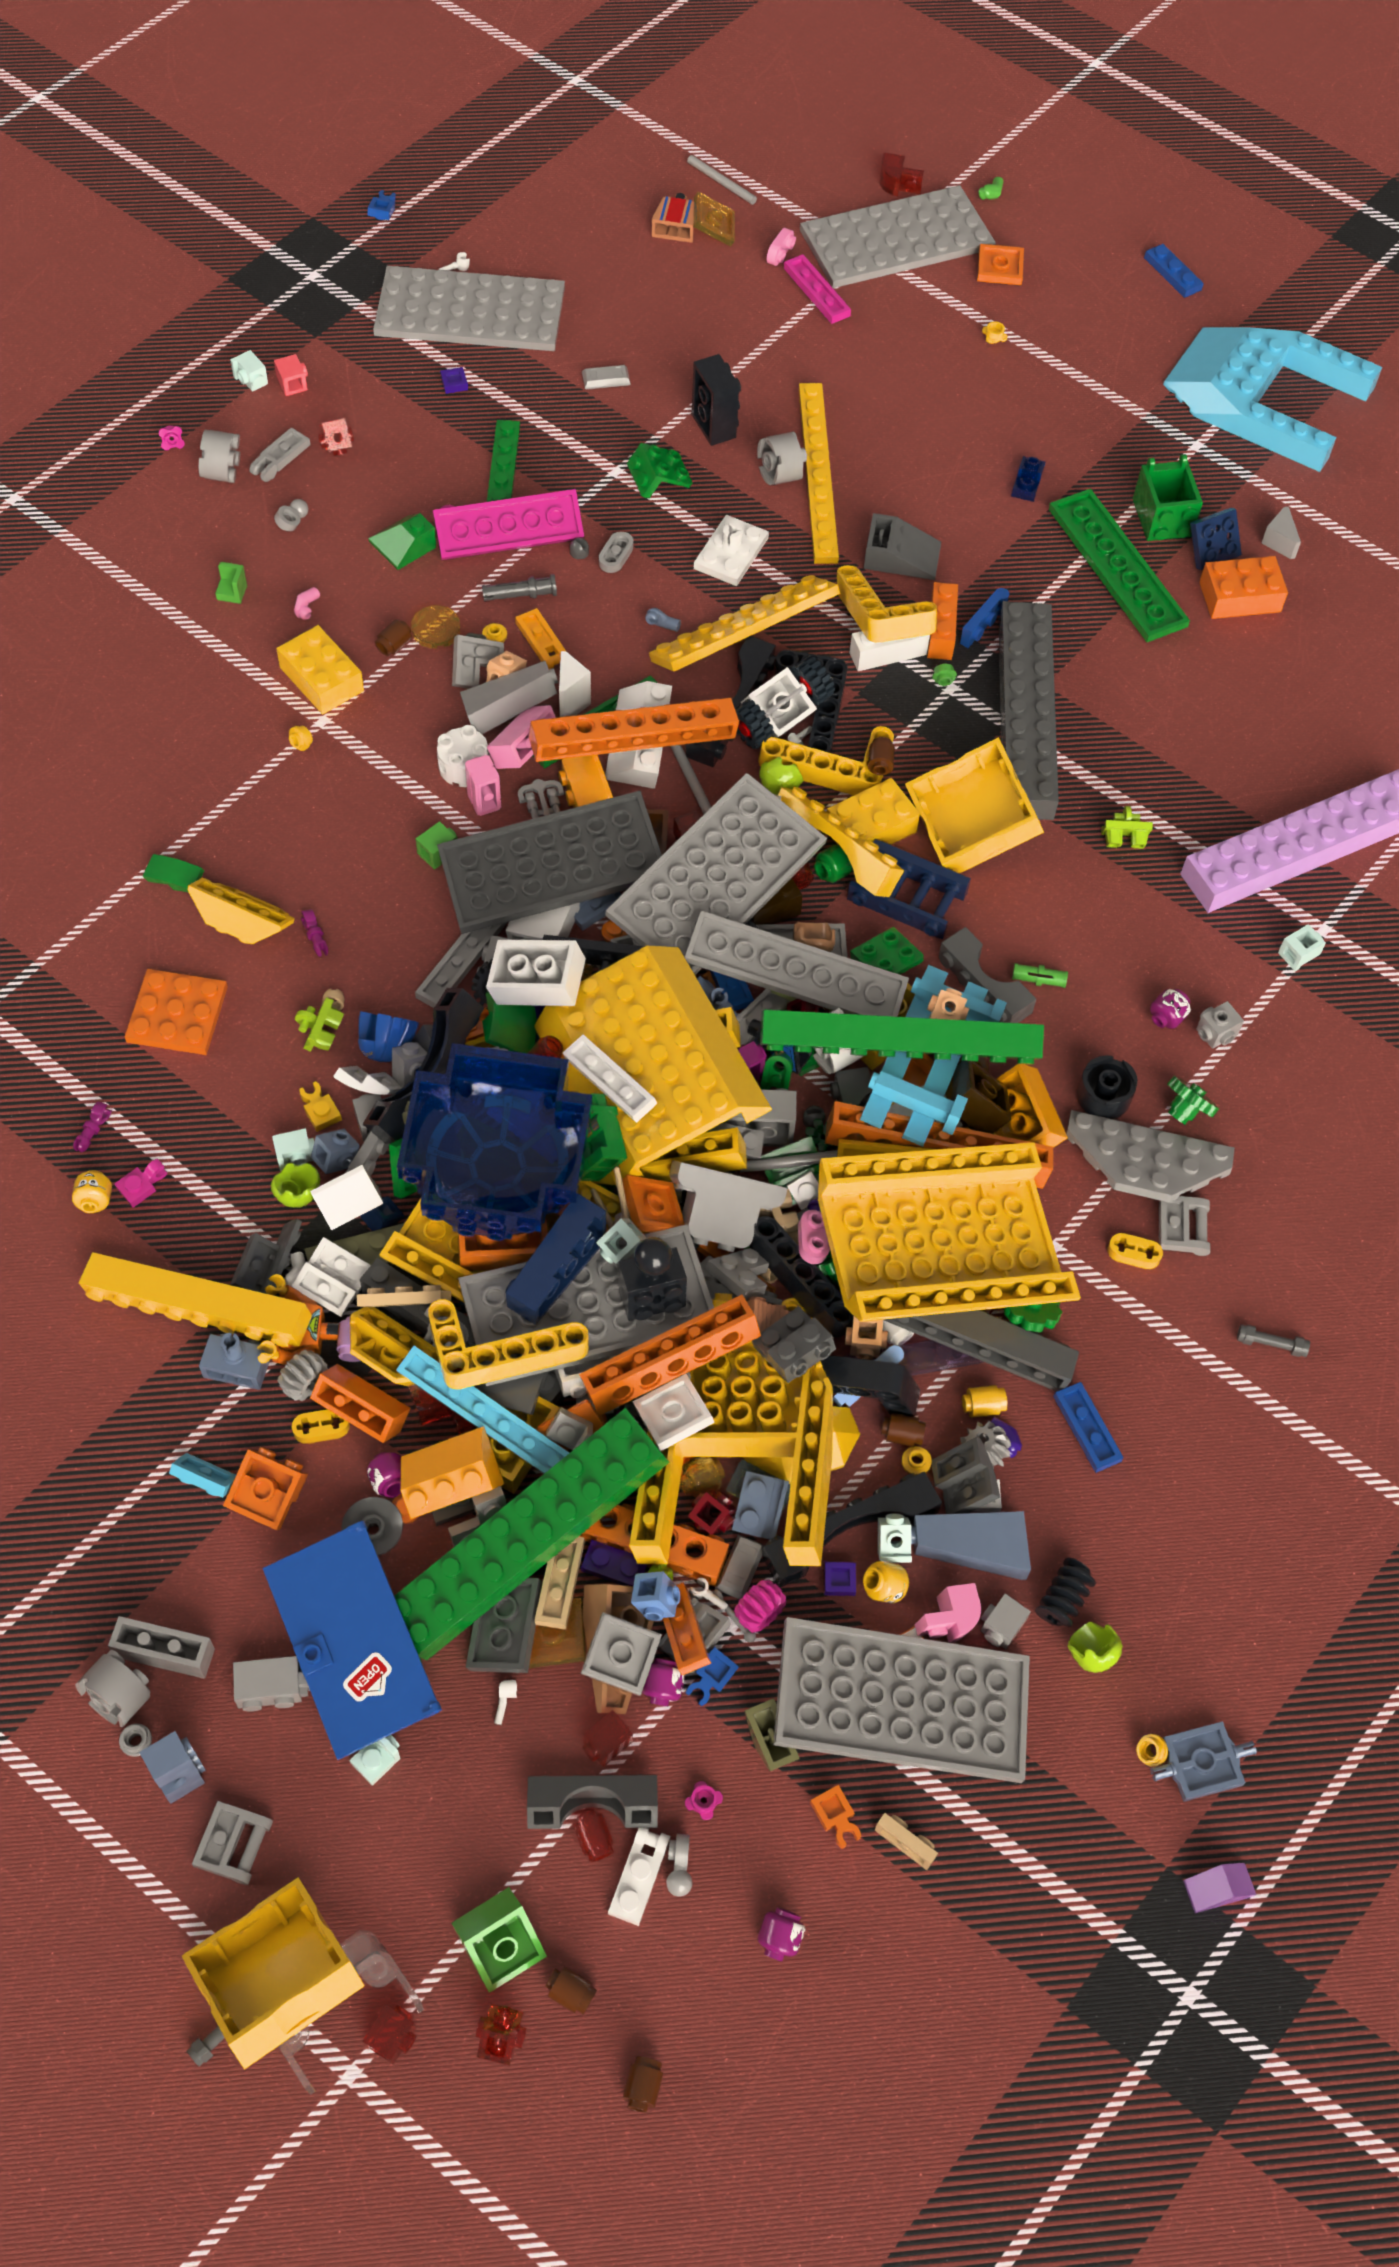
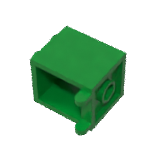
M1186 454L1180 455L1177 462L1155 464L1154 458H1148L1147 464L1141 466L1133 502L1147 541L1192 537L1190 522L1198 520L1203 501Z

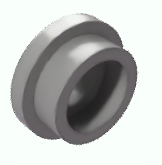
M142 1724L127 1726L119 1737L120 1748L126 1755L132 1757L140 1756L139 1752L152 1744L151 1732ZM140 1736L142 1738L140 1744L132 1746V1738Z

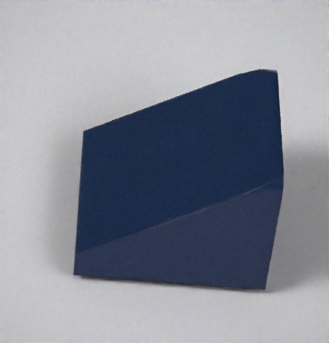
M389 1196L382 1197L383 1204L361 1215L362 1220L371 1231L391 1227L404 1218L405 1215Z

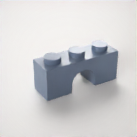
M176 1731L139 1752L154 1781L162 1789L170 1804L205 1784L201 1773L206 1771L188 1738L185 1737L180 1740Z

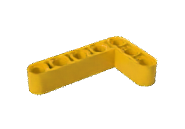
M846 565L837 569V584L840 591L838 596L869 641L885 642L929 635L936 631L937 605L935 603L926 601L885 607L857 567Z
M884 726L874 728L863 762L776 737H770L766 742L764 740L762 742L758 763L761 767L765 761L770 762L777 757H781L783 765L795 764L798 767L803 781L856 795L881 783L883 776L871 773L868 769L870 744L877 737H887L893 743L894 734L889 728Z
M438 1299L428 1309L430 1328L443 1379L446 1385L452 1389H463L577 1361L584 1358L589 1351L588 1330L586 1326L578 1322H571L466 1348L454 1304L446 1299ZM441 1316L449 1317L445 1320H438ZM573 1339L581 1340V1342L575 1344L569 1341ZM447 1342H455L452 1346H444ZM544 1346L551 1347L548 1351L540 1350ZM515 1353L522 1354V1356L519 1358L510 1357L512 1354ZM483 1361H492L489 1365L480 1364ZM454 1368L463 1369L457 1373L450 1372Z

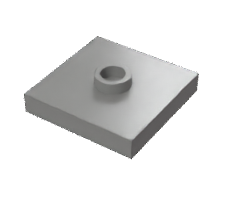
M603 1612L580 1674L640 1696L662 1634Z

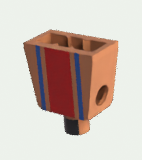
M677 193L675 197H663L652 217V237L693 243L694 202L688 200L687 196L683 193Z

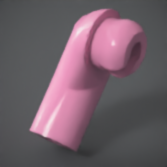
M312 587L298 594L294 608L297 618L307 620L311 617L310 613L312 610L308 605L320 597L317 588Z

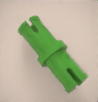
M1018 963L1014 964L1012 980L1036 983V986L1046 984L1062 988L1066 987L1068 971L1047 969L1044 965L1035 967ZM1030 972V973L1048 975V976H1052V978H1044V977L1032 976V975H1028V973Z

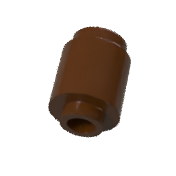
M394 620L377 635L376 647L385 656L394 655L411 640V628L404 621Z
M877 737L869 746L868 769L875 775L883 776L893 771L895 747L889 738Z
M891 1412L890 1418L884 1417L881 1435H886V1442L914 1447L915 1444L922 1445L926 1422L919 1421L918 1417Z
M566 1966L563 1967L561 1972L555 1968L545 1986L550 1990L547 1997L571 2012L575 2013L577 2010L583 2015L597 1992L595 1988L590 1986L592 1982Z
M637 2056L635 2063L630 2065L622 2097L623 2100L628 2102L627 2108L642 2113H647L648 2108H655L663 2078L661 2062Z

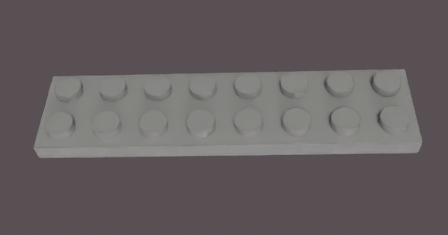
M702 910L700 911L685 955V959L689 964L831 1010L840 1008L844 1014L898 1017L909 980L908 977Z

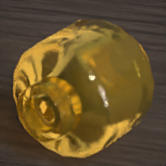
M695 1457L683 1463L680 1478L682 1491L685 1494L690 1493L696 1498L701 1492L706 1493L707 1491L720 1489L722 1479L725 1478L721 1463L716 1457Z

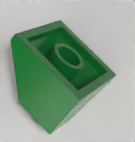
M421 513L406 516L368 538L369 542L397 570L436 548L435 527Z

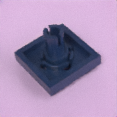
M1228 508L1190 522L1196 569L1203 570L1206 562L1226 561L1242 555L1237 510L1235 508Z

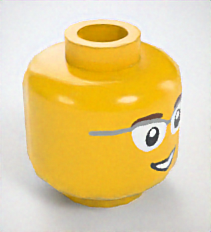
M90 1170L78 1175L74 1182L72 1202L77 1208L86 1213H96L106 1209L110 1202L112 1191L110 1179L102 1172Z
M877 1561L868 1567L863 1577V1584L867 1595L872 1600L897 1603L905 1597L908 1591L909 1578L905 1568L901 1565Z

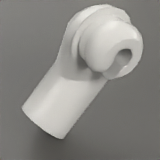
M302 1252L290 1255L292 1270L284 1277L285 1286L293 1285L306 1263Z

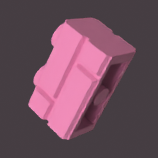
M490 756L475 757L465 763L467 794L476 814L482 816L500 810V779Z

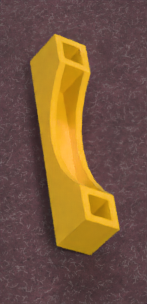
M782 787L778 793L781 796V801L815 829L826 833L841 846L852 865L856 882L875 896L890 897L904 872V869L897 865L898 861L888 854L879 852V846L875 843L863 840L860 837L861 833L856 829L844 826L842 824L843 820L839 816L832 813L828 814L824 811L825 806L823 804L808 799L806 797L807 793L798 787H793V789Z

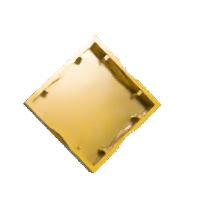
M999 737L966 753L953 763L938 767L905 783L942 866L959 874L1044 833Z
M299 1877L260 1902L244 1917L223 1927L182 1955L196 1985L209 2003L211 2013L224 2038L244 2069L364 1987L356 1970L329 1929Z

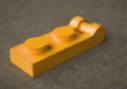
M536 608L516 616V625L540 661H546L548 669H552L554 665L559 664L561 661V651L566 650L539 610ZM554 651V652H555V655L550 656V655L548 654V653Z

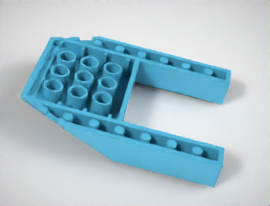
M1203 327L1168 375L1163 385L1175 394L1180 403L1185 402L1190 407L1189 412L1194 417L1320 472L1330 457L1337 437L1258 402L1283 366L1366 402L1376 386L1382 367L1299 331L1251 327Z

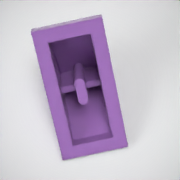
M1245 1863L1222 1864L1183 1881L1194 1913L1256 1896Z

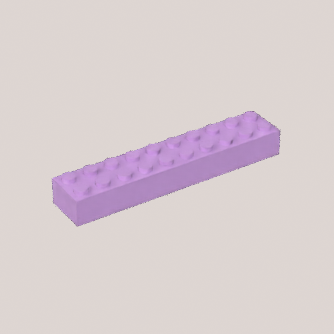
M1399 769L1186 857L1180 875L1207 913H1210L1399 833Z

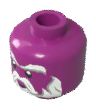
M1179 989L1164 990L1150 1006L1152 1021L1160 1028H1177L1191 1011L1190 999Z
M383 1452L376 1455L369 1463L367 1476L377 1495L394 1498L402 1494L400 1490L401 1455L394 1452Z
M655 1658L654 1663L650 1667L642 1693L651 1697V1704L668 1707L669 1700L677 1701L681 1698L685 1675H681L676 1662Z
M776 1907L775 1912L770 1911L765 1914L757 1937L759 1944L766 1948L764 1955L778 1961H783L784 1956L792 1957L797 1955L805 1933V1926L800 1922L801 1916Z

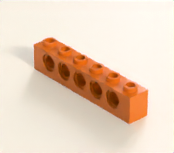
M740 1295L579 1375L596 1412L600 1416L761 1337L755 1314L744 1296Z
M628 1504L615 1506L579 1537H584V1540L590 1543L591 1540L633 1554L629 1546L631 1537L629 1532L632 1530L635 1507ZM605 1518H612L617 1523L614 1526L606 1527L601 1524V1521ZM673 1525L671 1540L674 1544L670 1546L667 1567L671 1568L674 1573L696 1581L698 1578H704L707 1580L708 1585L716 1587L728 1555L729 1544L725 1543L719 1536L710 1534L705 1536L696 1533V1530L688 1525ZM691 1548H697L703 1554L694 1558L689 1556L687 1551Z

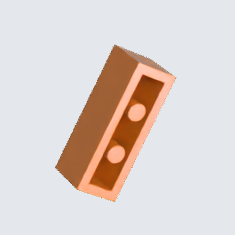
M938 582L933 584L931 602L937 605L936 631L930 634L927 658L952 660L956 641L958 584Z
M339 1364L320 1373L310 1397L313 1401L382 1443H385L401 1432L411 1409Z

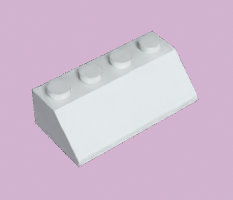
M646 681L620 689L616 710L670 704L672 686ZM663 747L609 753L605 773L606 779L655 789Z

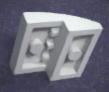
M358 1066L341 1067L334 1075V1078L340 1082L367 1093L389 1095L402 1089L400 1084L387 1073L368 1074Z
M323 1237L309 1262L304 1264L291 1287L342 1317L361 1290L359 1279L371 1265Z

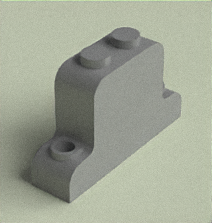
M672 1160L670 1168V1178L676 1184V1188L687 1190L682 1216L685 1225H688L693 1243L708 1246V1242L712 1241L718 1243L717 1248L734 1252L735 1247L746 1248L751 1244L754 1237V1224H757L760 1209L772 1211L773 1208L781 1206L785 1201L788 1189Z

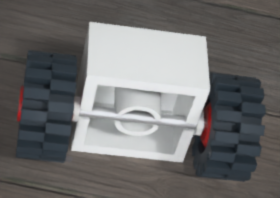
M808 656L790 670L787 667L741 701V704L735 708L739 720L737 734L741 735L743 742L746 741V745L751 746L752 749H758L761 747L763 740L766 742L770 737H780L817 709L815 705L818 706L834 694V683L830 680V674L825 672L826 668L821 667V662H816L814 657Z

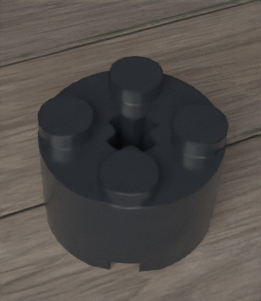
M1105 1055L1096 1057L1087 1064L1077 1088V1099L1080 1106L1088 1114L1115 1119L1129 1109L1136 1091L1138 1079L1135 1070L1128 1062L1124 1060L1121 1062L1113 1059L1114 1056Z

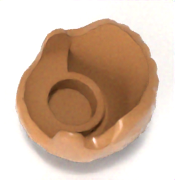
M796 922L793 929V940L831 952L835 945V929L831 930L826 922Z

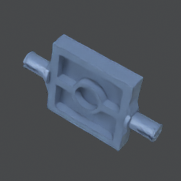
M1222 1721L1163 1737L1168 1747L1167 1764L1152 1767L1150 1772L1151 1775H1154L1152 1777L1154 1781L1172 1776L1173 1780L1177 1783L1182 1800L1185 1802L1243 1786L1246 1782L1240 1769V1758L1255 1755L1257 1751L1256 1747L1252 1748L1255 1745L1253 1741L1235 1746L1228 1737Z

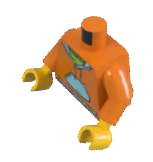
M275 1274L268 1278L276 1284L277 1288L268 1285L265 1287L267 1294L276 1295L279 1293L281 1298L305 1303L312 1317L300 1347L293 1345L281 1347L274 1344L271 1340L263 1341L257 1348L264 1350L266 1353H261L258 1356L259 1362L266 1363L272 1359L275 1363L287 1365V1361H290L295 1354L299 1355L303 1350H312L315 1354L320 1355L323 1340H338L340 1323L325 1322L323 1307L290 1285L285 1286V1279L281 1275Z

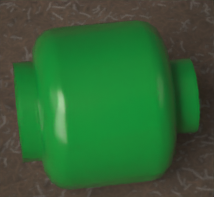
M839 844L828 847L816 856L815 872L820 879L829 883L839 881L853 870L848 856Z

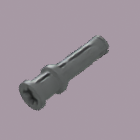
M554 574L543 578L530 576L528 580L520 582L482 585L484 601L520 596H530V598L533 597L534 599L538 595L547 594L557 596Z

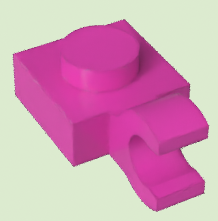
M157 1158L147 1165L143 1173L137 1167L114 1185L132 1208H134L156 1192L153 1184L163 1179L167 1172L164 1170V1165Z

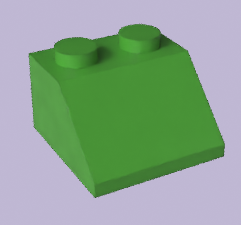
M509 1887L452 1922L465 1951L489 1993L547 1957L522 1905Z

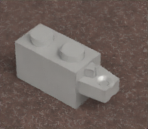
M296 1656L233 1662L234 1701L238 1709L243 1708V1711L253 1712L262 1709V1706L275 1705L276 1708H289L294 1706V1703L302 1702V1697L308 1696L310 1689Z

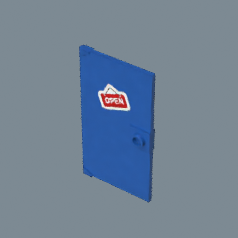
M365 1521L357 1522L345 1530L263 1568L337 1760L442 1711L372 1543Z

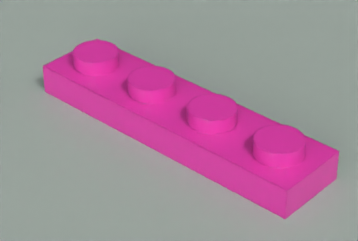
M804 255L784 262V270L831 324L850 317V307Z

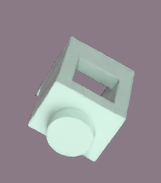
M251 350L230 359L234 378L236 380L239 379L243 385L246 384L252 392L268 384L265 365Z
M1308 924L1284 938L1278 953L1294 971H1297L1300 966L1319 956L1326 942Z
M306 1128L272 1136L280 1171L283 1170L287 1163L300 1165L313 1161L311 1154L315 1141L314 1138L308 1139Z
M621 1218L596 1243L601 1248L600 1254L607 1262L618 1264L619 1261L627 1260L635 1252L638 1244L647 1238L629 1218ZM621 1238H624L627 1242L626 1247L623 1249L619 1246Z
M888 1514L886 1518H878L877 1553L880 1561L890 1563L912 1562L911 1523L908 1517H904L901 1514ZM894 1536L901 1537V1541H891Z

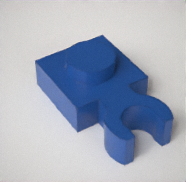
M384 190L379 191V198L373 197L368 206V216L375 217L378 220H389L395 210L396 194L392 193L390 196H385Z
M713 1647L708 1654L711 1664L695 1671L701 1677L699 1682L690 1684L685 1691V1694L689 1696L694 1689H700L703 1692V1697L698 1702L700 1706L708 1702L710 1698L709 1690L712 1687L720 1692L739 1668L738 1665L716 1647Z

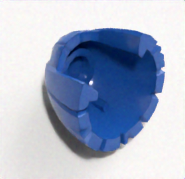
M360 1011L359 1048L371 1060L390 1062L392 1061V1048L412 1042L418 1030L419 1022L379 1013L376 1015Z

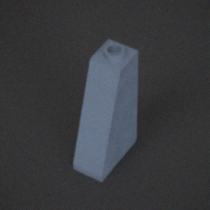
M1024 1511L915 1515L911 1526V1544H914L915 1555L1019 1580L1027 1579L1031 1571Z

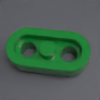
M775 1052L767 1058L760 1089L770 1090L771 1087L789 1090L793 1071V1061L790 1056L783 1052ZM775 1062H782L784 1068L776 1067Z

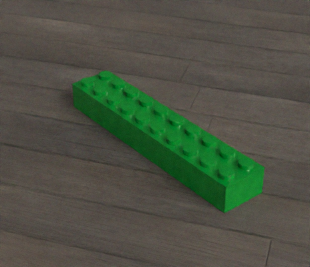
M626 1408L395 1595L420 1658L426 1661L669 1463L667 1458Z

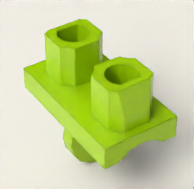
M1124 806L1123 813H1114V820H1106L1105 825L1101 827V835H1105L1107 847H1121L1122 836H1131V848L1143 849L1147 844L1148 835L1152 831L1153 822H1140V814H1132L1131 806Z
M326 997L317 1016L314 1014L316 1009L312 1006H308L306 1011L300 1010L296 1013L295 1020L300 1024L298 1029L300 1032L306 1033L308 1028H312L303 1049L311 1052L315 1046L319 1049L329 1050L335 1035L323 1030L322 1027L325 1024L337 1030L344 1016V1013L331 1007L334 1000Z

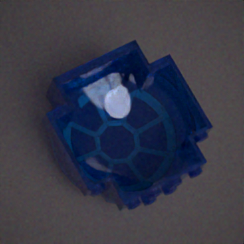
M452 1043L446 1074L416 1070L397 1171L399 1179L414 1184L417 1192L422 1194L420 1205L423 1216L435 1221L444 1220L452 1225L454 1232L462 1236L472 1237L476 1234L487 1236L495 1241H502L504 1239H512L514 1234L522 1232H541L542 1224L545 1223L547 1214L559 1213L569 1202H577L579 1184L585 1164V1148L592 1112V1095L568 1091L569 1059Z

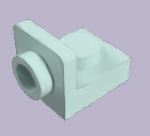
M390 1735L361 1749L349 1761L373 1786L401 1759L397 1750L400 1745Z

